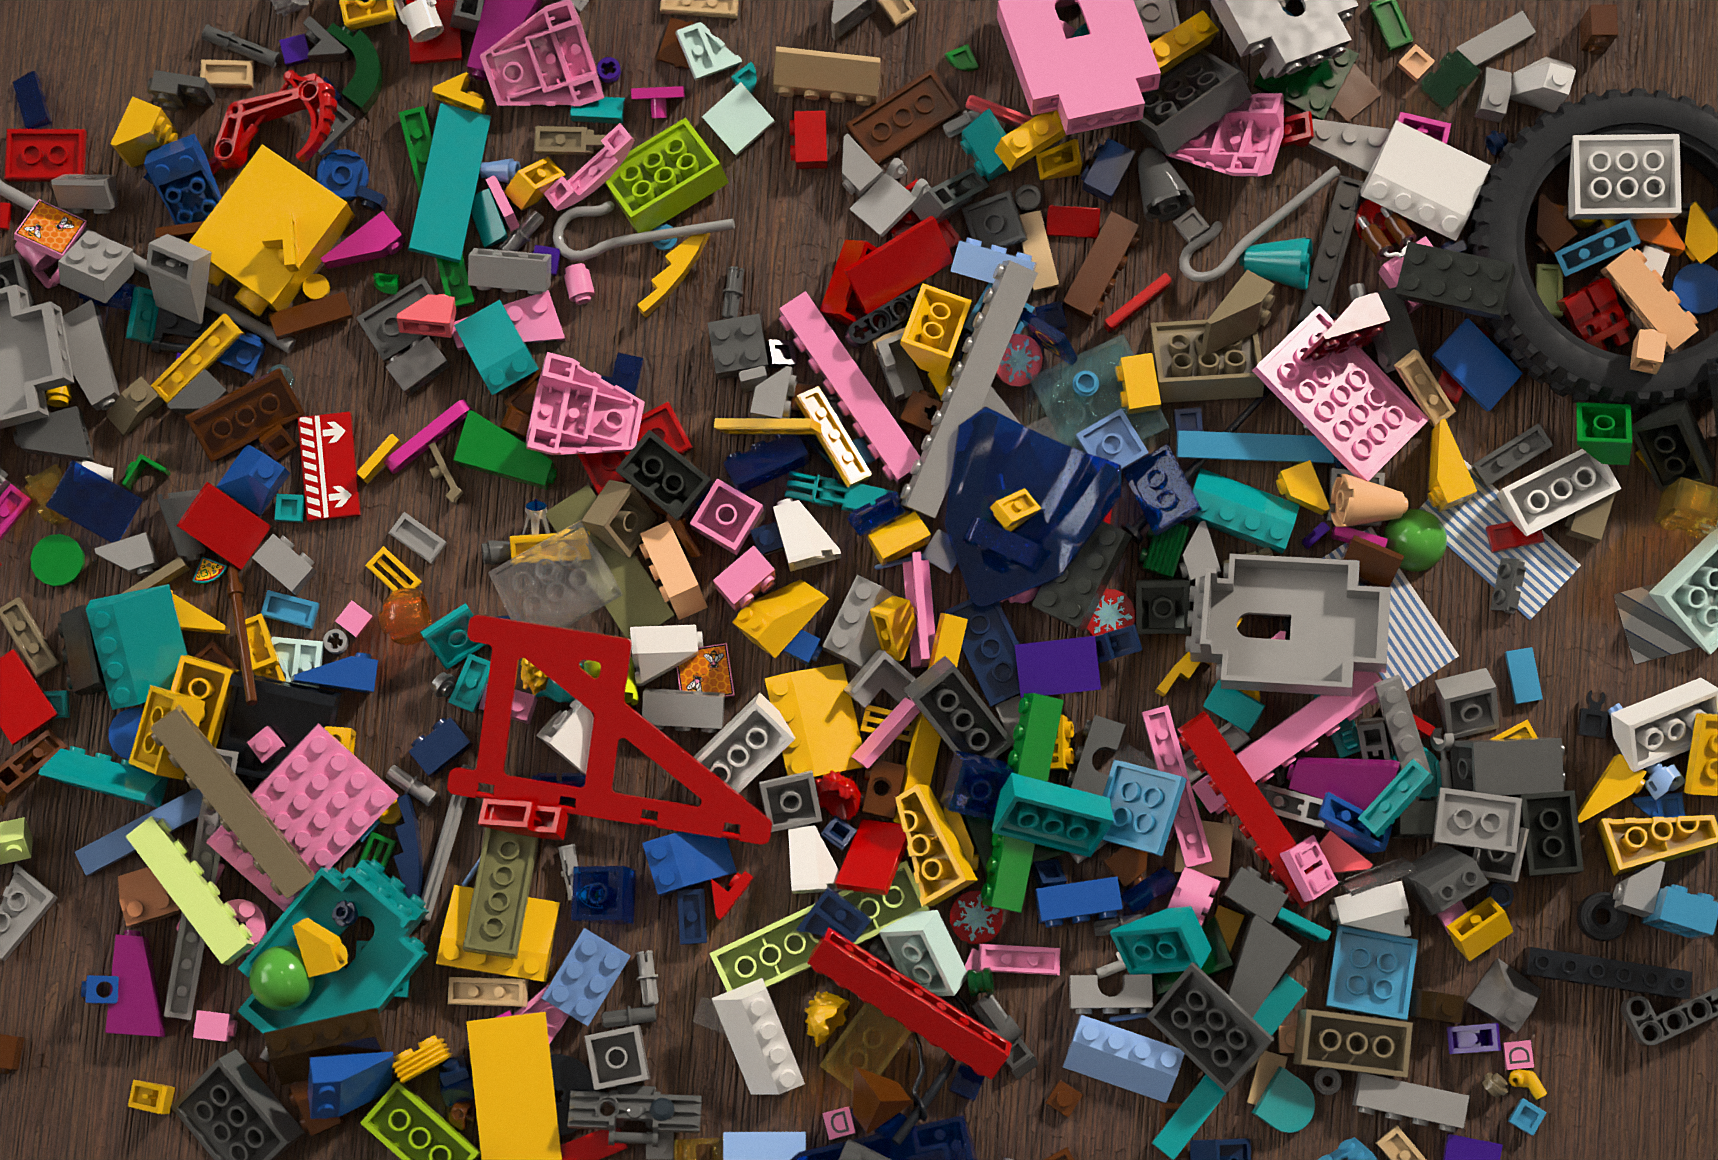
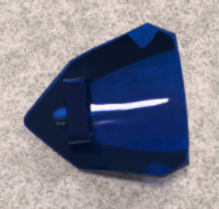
M985 406L958 425L948 491L945 527L973 603L981 607L989 606L1061 577L1121 497V465L1053 440ZM1025 488L1041 509L1014 531L1010 532L1003 528L993 515L994 512L990 507L996 501Z

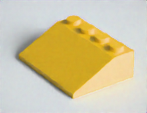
M843 663L765 678L770 703L779 710L795 736V740L782 751L788 776L813 771L815 780L823 778V775L830 773L831 770L845 773L865 768L852 757L855 751L862 745L852 698L844 691L848 682Z
M454 885L441 935L436 964L546 983L560 902L528 898L517 959L464 952L463 944L474 888Z

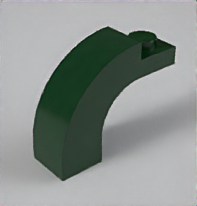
M332 23L326 31L356 58L355 75L341 93L345 101L366 115L377 101L382 88L383 70L380 58L370 39L361 30L354 36L353 32L344 25L339 28Z

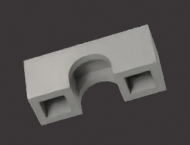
M1152 974L1123 975L1122 990L1114 997L1106 996L1099 990L1098 975L1069 976V1009H1076V1014H1092V1009H1103V1014H1119V1008H1130V1014L1146 1013V1008L1153 1007Z

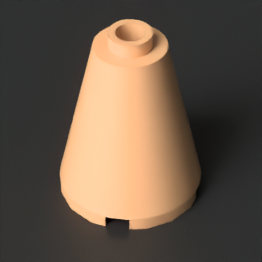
M1341 474L1342 477H1337L1334 482L1330 504H1335V512H1331V518L1336 527H1349L1399 519L1403 513L1407 512L1408 500L1400 491L1370 481L1367 482L1349 474Z

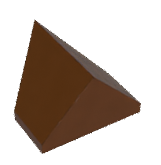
M854 1066L853 1115L867 1134L913 1103L898 1082Z

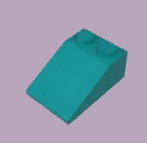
M501 300L454 325L492 395L539 369Z
M1192 906L1168 908L1110 931V935L1130 975L1185 971L1192 962L1201 969L1212 950Z

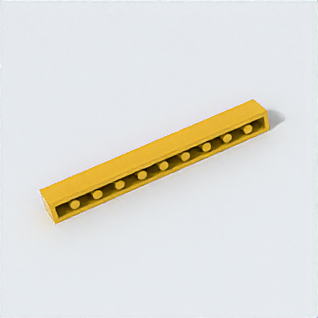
M1204 10L1150 43L1161 75L1212 42L1219 30ZM1058 111L1038 114L1000 139L994 151L1009 171H1012L1066 136Z

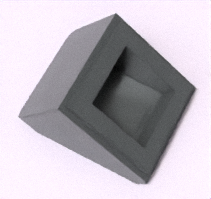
M1020 1037L1012 1042L1010 1054L1005 1063L1016 1079H1020L1039 1063Z

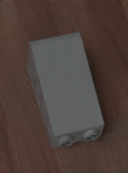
M1539 737L1454 741L1453 747L1450 749L1452 789L1493 795L1564 791L1565 773L1563 771L1562 759L1564 756V746L1562 738Z
M1446 844L1438 845L1397 871L1426 917L1443 912L1489 883L1473 858Z
M1258 915L1250 917L1234 961L1235 967L1232 968L1225 993L1253 1018L1301 948V945Z

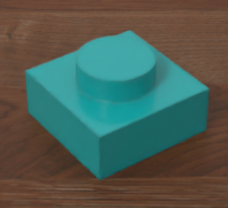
M277 494L275 521L303 523L304 495Z

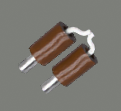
M1382 206L1380 210L1386 218L1384 225L1399 247L1402 248L1401 253H1392L1394 248L1377 224H1370L1365 216L1358 218L1357 222L1363 229L1361 237L1378 260L1398 256L1401 259L1405 256L1408 242L1415 243L1417 236L1402 215L1393 213L1392 210Z

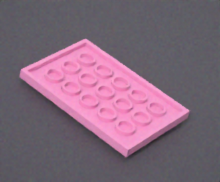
M1318 306L1252 371L1355 477L1368 482L1429 418L1356 345L1351 346L1347 351L1340 354L1331 352L1324 358L1316 361L1313 358L1302 361L1301 356L1332 322V318Z
M319 723L251 793L314 874L321 867L330 869L398 798V794ZM221 825L207 839L206 843L285 912L304 887L288 899L283 894L279 896L270 884L272 882L270 877L266 873L261 874L253 863L255 859L250 852L244 853L236 842L238 837L234 832H228Z

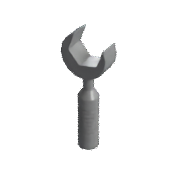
M1435 728L1430 735V742L1436 751H1441L1439 765L1442 788L1452 789L1450 762L1446 757V750H1450L1453 747L1454 735L1453 733L1444 734L1443 741L1441 738L1442 728Z

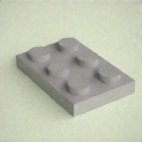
M1440 787L1433 842L1516 853L1522 798Z

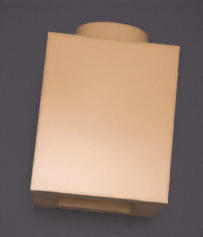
M1640 329L1633 341L1630 369L1657 374L1663 363L1667 334L1659 333L1653 329Z

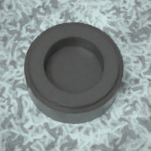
M1026 184L1016 191L1015 203L1020 210L1031 212L1039 207L1041 193L1037 187Z

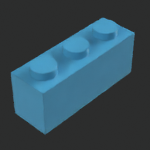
M1628 219L1555 252V255L1564 275L1568 276L1640 244L1642 241L1632 219Z

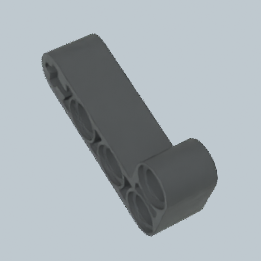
M1718 987L1709 989L1659 1014H1655L1646 998L1642 996L1628 997L1621 1004V1013L1638 1044L1643 1046L1656 1045L1718 1016V1004L1710 1005L1709 1001L1718 999ZM1634 1001L1641 1005V1013L1638 1016L1633 1015L1630 1010V1005ZM1694 1003L1699 1004L1702 1009V1014L1699 1018L1694 1017L1691 1012V1007ZM1671 1014L1678 1021V1025L1674 1030L1667 1025V1018ZM1646 1026L1651 1027L1654 1033L1650 1041H1647L1642 1034Z

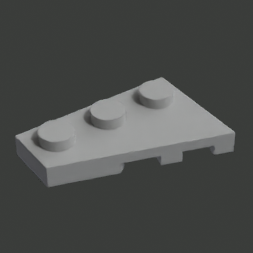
M1312 119L1314 138L1308 143V147L1335 160L1339 159L1360 172L1362 170L1369 174L1389 135L1390 129Z
M16 864L13 869L14 875L9 887L6 886L2 895L4 898L0 905V959L6 961L58 898L19 864Z

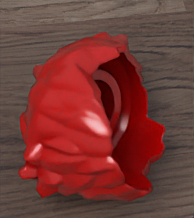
M831 770L830 773L823 775V779H815L820 808L824 807L830 815H836L841 820H850L856 815L860 806L861 792L852 776L846 778L840 772Z

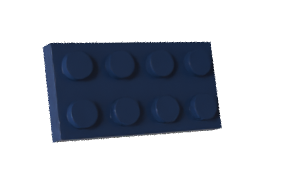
M971 598L945 610L944 613L968 619L961 649L989 707L991 708L1020 694L1015 644L1019 643L999 601L996 600L986 605H980Z

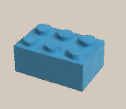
M1672 884L1671 887L1659 888L1654 914L1645 918L1642 917L1641 924L1690 939L1712 936L1718 919V902L1714 901V896L1705 893H1698V895L1687 893V888Z

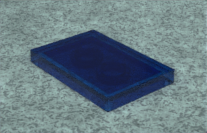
M1168 444L1122 470L1156 536L1202 510Z
M72 460L45 506L113 543L120 541L143 499Z

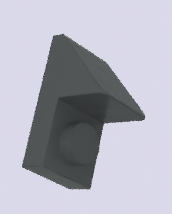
M311 16L303 22L307 31L305 35L316 45L307 54L311 63L343 62L351 58L348 50Z
M338 104L337 111L334 113L336 118L334 124L331 125V131L321 148L316 152L319 155L337 150L338 140L356 123L355 118ZM311 127L300 137L304 143L309 138Z

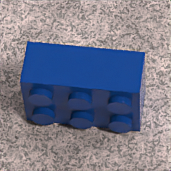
M1118 877L1044 887L1034 891L1039 924L1045 923L1046 928L1062 926L1063 920L1072 919V924L1088 922L1090 916L1096 915L1099 916V920L1115 918L1117 912L1123 909Z

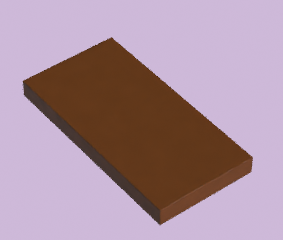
M931 68L847 122L846 127L857 144L877 165H880L959 114L961 109Z
M278 368L186 415L185 418L212 463L259 439L279 423L284 426L305 415V412L281 368Z

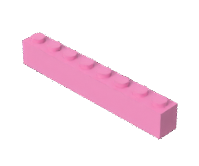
M803 292L779 308L781 317L778 319L786 331L791 330L796 338L793 339L795 345L801 353L806 351L810 357L808 363L816 374L820 372L824 377L825 381L822 383L830 395L835 393L840 399V402L837 403L838 407L845 417L851 416L855 422L852 424L853 429L860 438L863 436L869 443L867 449L873 458H880L884 464L882 470L890 481L894 479L899 484L913 475L911 474V468L915 460L920 459V455L807 292Z
M1353 671L1352 696H1318L1236 754L1237 758L1254 783L1258 780L1264 783L1275 775L1272 770L1280 764L1285 768L1297 758L1294 754L1302 749L1307 752L1318 744L1316 739L1324 733L1327 737L1341 728L1338 723L1345 718L1351 721L1362 713L1360 708L1368 702L1371 706L1377 703L1378 698L1373 684L1380 682L1381 679L1376 672ZM1206 775L1192 785V789L1210 814L1214 811L1220 814L1226 810L1223 804L1227 801L1222 794L1217 796L1208 784L1212 779L1209 775Z

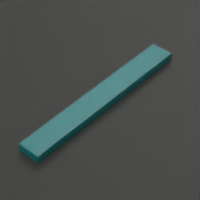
M1285 973L1271 990L1253 1019L1272 1036L1307 990ZM1205 1074L1152 1141V1144L1171 1160H1174L1225 1096L1226 1092Z

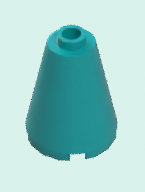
M1304 237L1250 245L1240 255L1239 265L1244 266V272L1249 270L1262 278L1300 290H1306L1311 273L1312 238Z

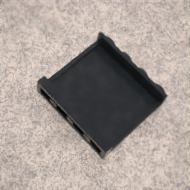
M237 671L231 674L229 685H233L221 749L239 752L235 770L236 776L238 773L247 775L248 780L263 782V779L267 778L318 723L323 728L326 726L335 727L342 693L254 675L257 704L249 706L246 703L242 672ZM271 726L286 748L267 764H264L259 760L247 742L263 728Z

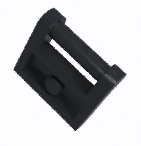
M159 307L151 352L160 354L164 351L183 354L191 345L164 341L165 335L198 339L212 325L213 315L211 313H204L202 323L198 324Z

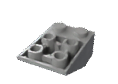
M169 234L150 242L146 269L156 306L201 324L203 321L212 252Z

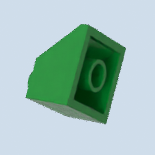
M1576 402L1577 445L1601 464L1629 465L1632 448L1631 404Z

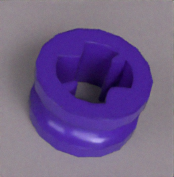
M605 57L599 61L597 72L603 82L613 83L619 79L621 68L615 58ZM611 65H613L615 73L612 74L609 72L607 75H604V67L609 68Z

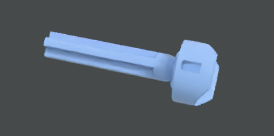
M1618 703L1612 708L1608 709L1607 712L1611 717V713L1621 710L1623 708L1620 705V703ZM1658 762L1645 768L1651 776L1648 777L1649 779L1644 785L1655 800L1668 791H1675L1685 783L1684 777L1675 764L1663 767L1662 763Z

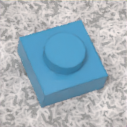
M1521 1098L1507 1122L1533 1136L1547 1112Z

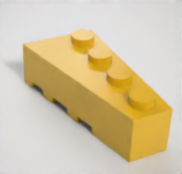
M917 784L895 797L903 832H906L909 857H912L915 873L913 874L915 882L918 884L921 894L919 897L921 906H935L976 882L977 878L930 786Z
M1714 815L1643 819L1608 818L1601 819L1596 825L1614 876L1648 867L1658 861L1666 862L1718 847V824Z

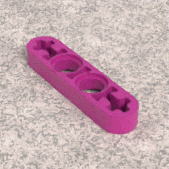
M465 399L458 401L393 452L385 460L384 464L392 474L399 472L430 448L429 444L436 443L465 420L468 410L473 411V409Z

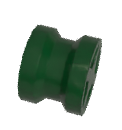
M990 967L984 968L982 971L968 970V984L971 997H976L979 993L994 994L993 977Z

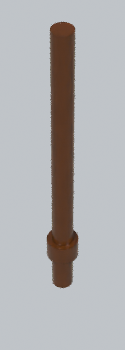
M230 566L227 568L229 582L227 593L228 598L232 602L246 703L249 706L257 704V695L242 602L244 591L243 585L239 582L237 567Z

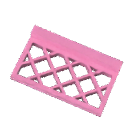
M912 552V561L903 562L905 599L910 600L914 608L916 626L909 643L911 668L929 666L935 639V624L929 560H921V552Z

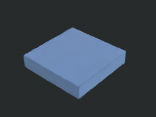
M1122 408L1077 433L1075 436L1099 476L1106 464L1114 466L1119 472L1149 453Z

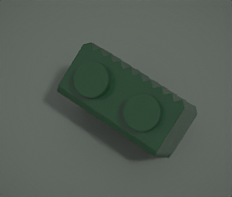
M1160 517L1156 524L1151 522L1147 538H1150L1151 542L1148 549L1143 547L1139 558V563L1143 564L1141 571L1165 579H1172L1189 527Z

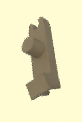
M433 442L429 444V447L438 465L429 469L434 480L442 476L445 477L450 487L449 492L445 496L456 505V501L463 492L457 487L438 447Z

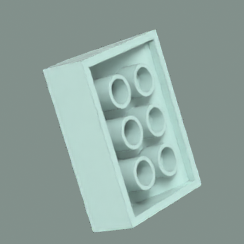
M1718 526L1648 593L1661 610L1708 654H1712L1718 648Z

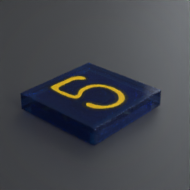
M1025 310L1020 319L1031 338L1037 344L1073 366L1078 358L1066 335Z

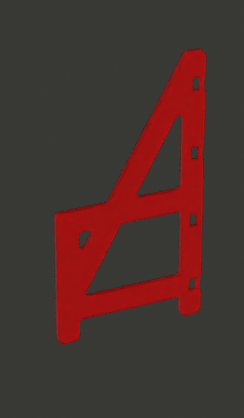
M485 615L471 617L468 625V638L473 642L489 644L492 647L477 767L476 769L456 767L450 771L447 789L451 794L482 799L533 802L536 806L561 807L566 813L638 825L642 824L717 838H728L760 845L766 844L770 840L772 832L771 819L625 702L632 641L630 639ZM521 658L527 659L594 714L586 779L583 787L510 776L504 771L518 664ZM581 660L599 662L601 665L599 677L595 678L580 666ZM619 739H627L701 799V805H688L614 792L612 786ZM479 784L494 785V794L478 791ZM561 796L576 798V807L560 805ZM643 809L657 811L658 820L641 818ZM725 823L740 825V834L723 831Z

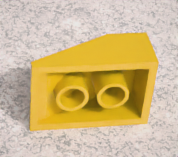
M1446 419L1440 420L1431 431L1428 486L1430 492L1428 493V499L1432 507H1437L1439 512L1468 501L1477 492Z
M800 579L750 602L745 608L740 610L732 623L751 642L776 658L829 598Z

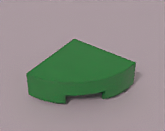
M969 44L947 52L944 55L947 62L958 70L969 72L976 71L979 68Z
M374 274V286L376 289L388 294H397L400 285V275Z

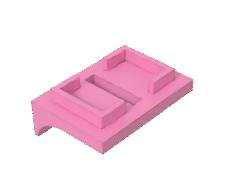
M1314 835L1291 849L1280 853L1304 902L1316 899L1338 884ZM1316 862L1319 863L1318 867L1305 874L1304 870Z

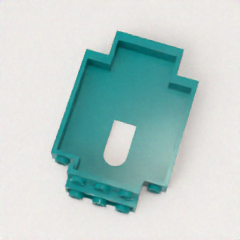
M362 859L355 868L348 867L343 875L333 867L330 869L321 867L314 875V879L304 887L238 969L249 978L253 962L265 950L281 945L299 949L293 925L305 918L311 919L340 937L348 926L340 927L336 925V921L332 919V911L335 909L336 904L343 900L355 904L358 910V917L365 916L373 922L375 928L373 937L347 969L342 967L337 971L315 976L312 993L300 1006L287 1011L271 1010L259 1003L252 993L238 1012L263 1034L264 1032L377 1008L380 1014L428 956V953L423 950L425 945L414 936L409 938L410 934L429 912L424 908L426 903L416 894H412L408 899L406 891L403 890L405 885L393 876L390 879L384 874L385 868L374 859L371 861Z

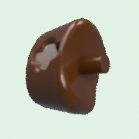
M455 1102L449 1113V1124L464 1131L467 1127V1120L474 1121L475 1116L469 1115L472 1110V1103Z

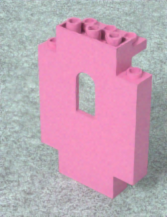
M1133 0L998 1L997 19L1031 115L1057 110L1066 135L1143 119L1145 102L1141 93L1159 89L1161 72ZM1079 4L1090 34L1066 39L1055 8Z

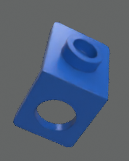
M87 975V981H82L81 997H86L85 1003H117L119 977ZM103 981L109 982L113 988L111 995L106 998L100 997L96 992L97 985Z

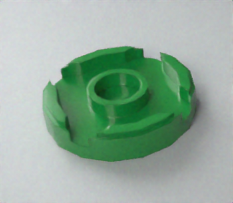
M62 534L48 535L41 539L33 548L30 558L31 568L35 576L44 584L53 587H63L75 582L85 566V555L80 544L70 536Z

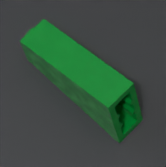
M468 410L453 459L456 465L548 490L549 484H554L557 469L554 468L555 465L551 459L538 451L526 449L524 442L474 411Z

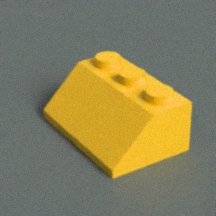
M132 96L110 144L127 166L133 168L145 162L147 151L176 141L178 134L162 108Z
M922 283L900 345L920 369L942 377L946 376L972 300Z
M150 685L128 763L155 775L183 780L185 771L182 767L176 768L168 757L170 752L164 745L160 747L151 736L153 731L150 728L179 704L198 727L204 714L205 701Z

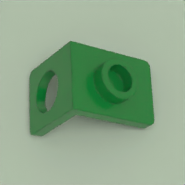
M140 454L135 462L132 461L125 471L127 476L122 485L131 490L147 464L167 476H170L171 472Z

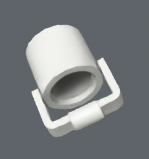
M394 0L403 24L407 25L414 42L428 41L443 32L444 27L434 6L436 0H416L405 7L402 2L403 0Z

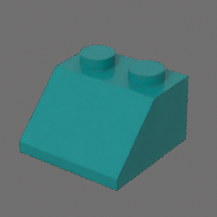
M990 108L985 110L962 131V141L960 142L964 152L967 155L971 154L976 161L974 167L981 177L985 175L988 182L1008 171V168L994 151L1000 139L1007 134Z

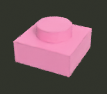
M266 726L247 742L259 760L264 764H267L286 748L271 726Z

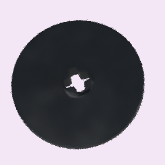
M550 1054L554 1088L557 1091L562 1089L564 1092L561 1095V1101L557 1102L555 1099L559 1136H563L578 1130V1128H568L571 1091L597 1092V1090H594L591 1072L581 1061L565 1054Z

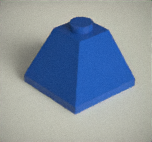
M247 444L216 487L261 516L291 473L263 452Z

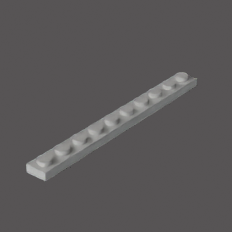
M216 749L235 773L239 752ZM202 799L191 861H197L204 870L202 876L205 880L215 884L220 855L206 841L222 825L219 821L222 817L215 809L211 811ZM181 912L163 1016L191 1020L205 941L183 912Z

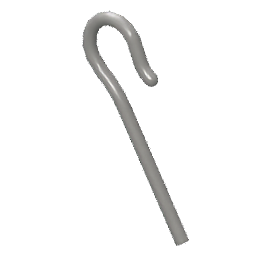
M1333 166L1249 232L1235 245L1218 267L1207 272H1197L1191 268L1189 260L1197 249L1212 241L1220 233L1222 223L1220 221L1214 222L1208 231L1189 242L1182 250L1179 266L1183 275L1193 282L1202 283L1215 281L1225 275L1238 257L1251 244L1340 175L1338 168Z
M608 201L599 206H577L564 212L554 225L553 241L555 248L560 250V254L563 257L572 261H585L617 247L735 229L734 219H726L611 238L582 251L570 249L563 239L566 225L577 217H597L611 212L614 209V203Z

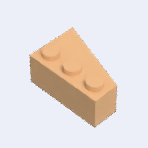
M664 522L640 533L643 543L639 547L645 560L651 558L653 565L649 566L655 581L661 580L663 585L659 587L661 595L665 602L670 600L678 620L708 608L698 582L669 522Z

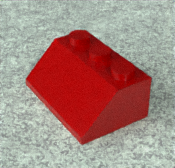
M844 241L819 310L820 313L847 326L867 315L859 304L844 268L874 251L877 247L867 241ZM880 316L873 317V324L877 328ZM865 327V328H864L863 330H861V331L867 332L868 329H867V327Z

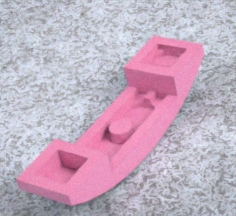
M619 123L601 140L605 145L601 151L568 181L562 176L543 194L557 211L583 200L614 174L627 157L635 140Z

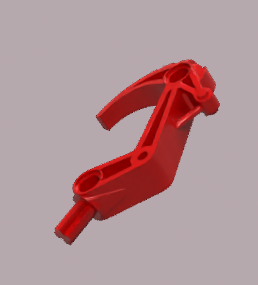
M288 70L283 76L286 82L278 92L231 103L227 108L214 146V156L208 159L212 173L215 174L222 168L227 170L229 168L238 169L245 164L250 142L259 131L258 126L260 124L308 109L310 114L311 131L306 144L296 154V157L303 164L307 162L321 148L331 131V125L334 124L336 118L334 113L337 111L334 87L326 83L315 73L301 77L295 71ZM290 85L294 87L293 89H288V90H287V88H288Z

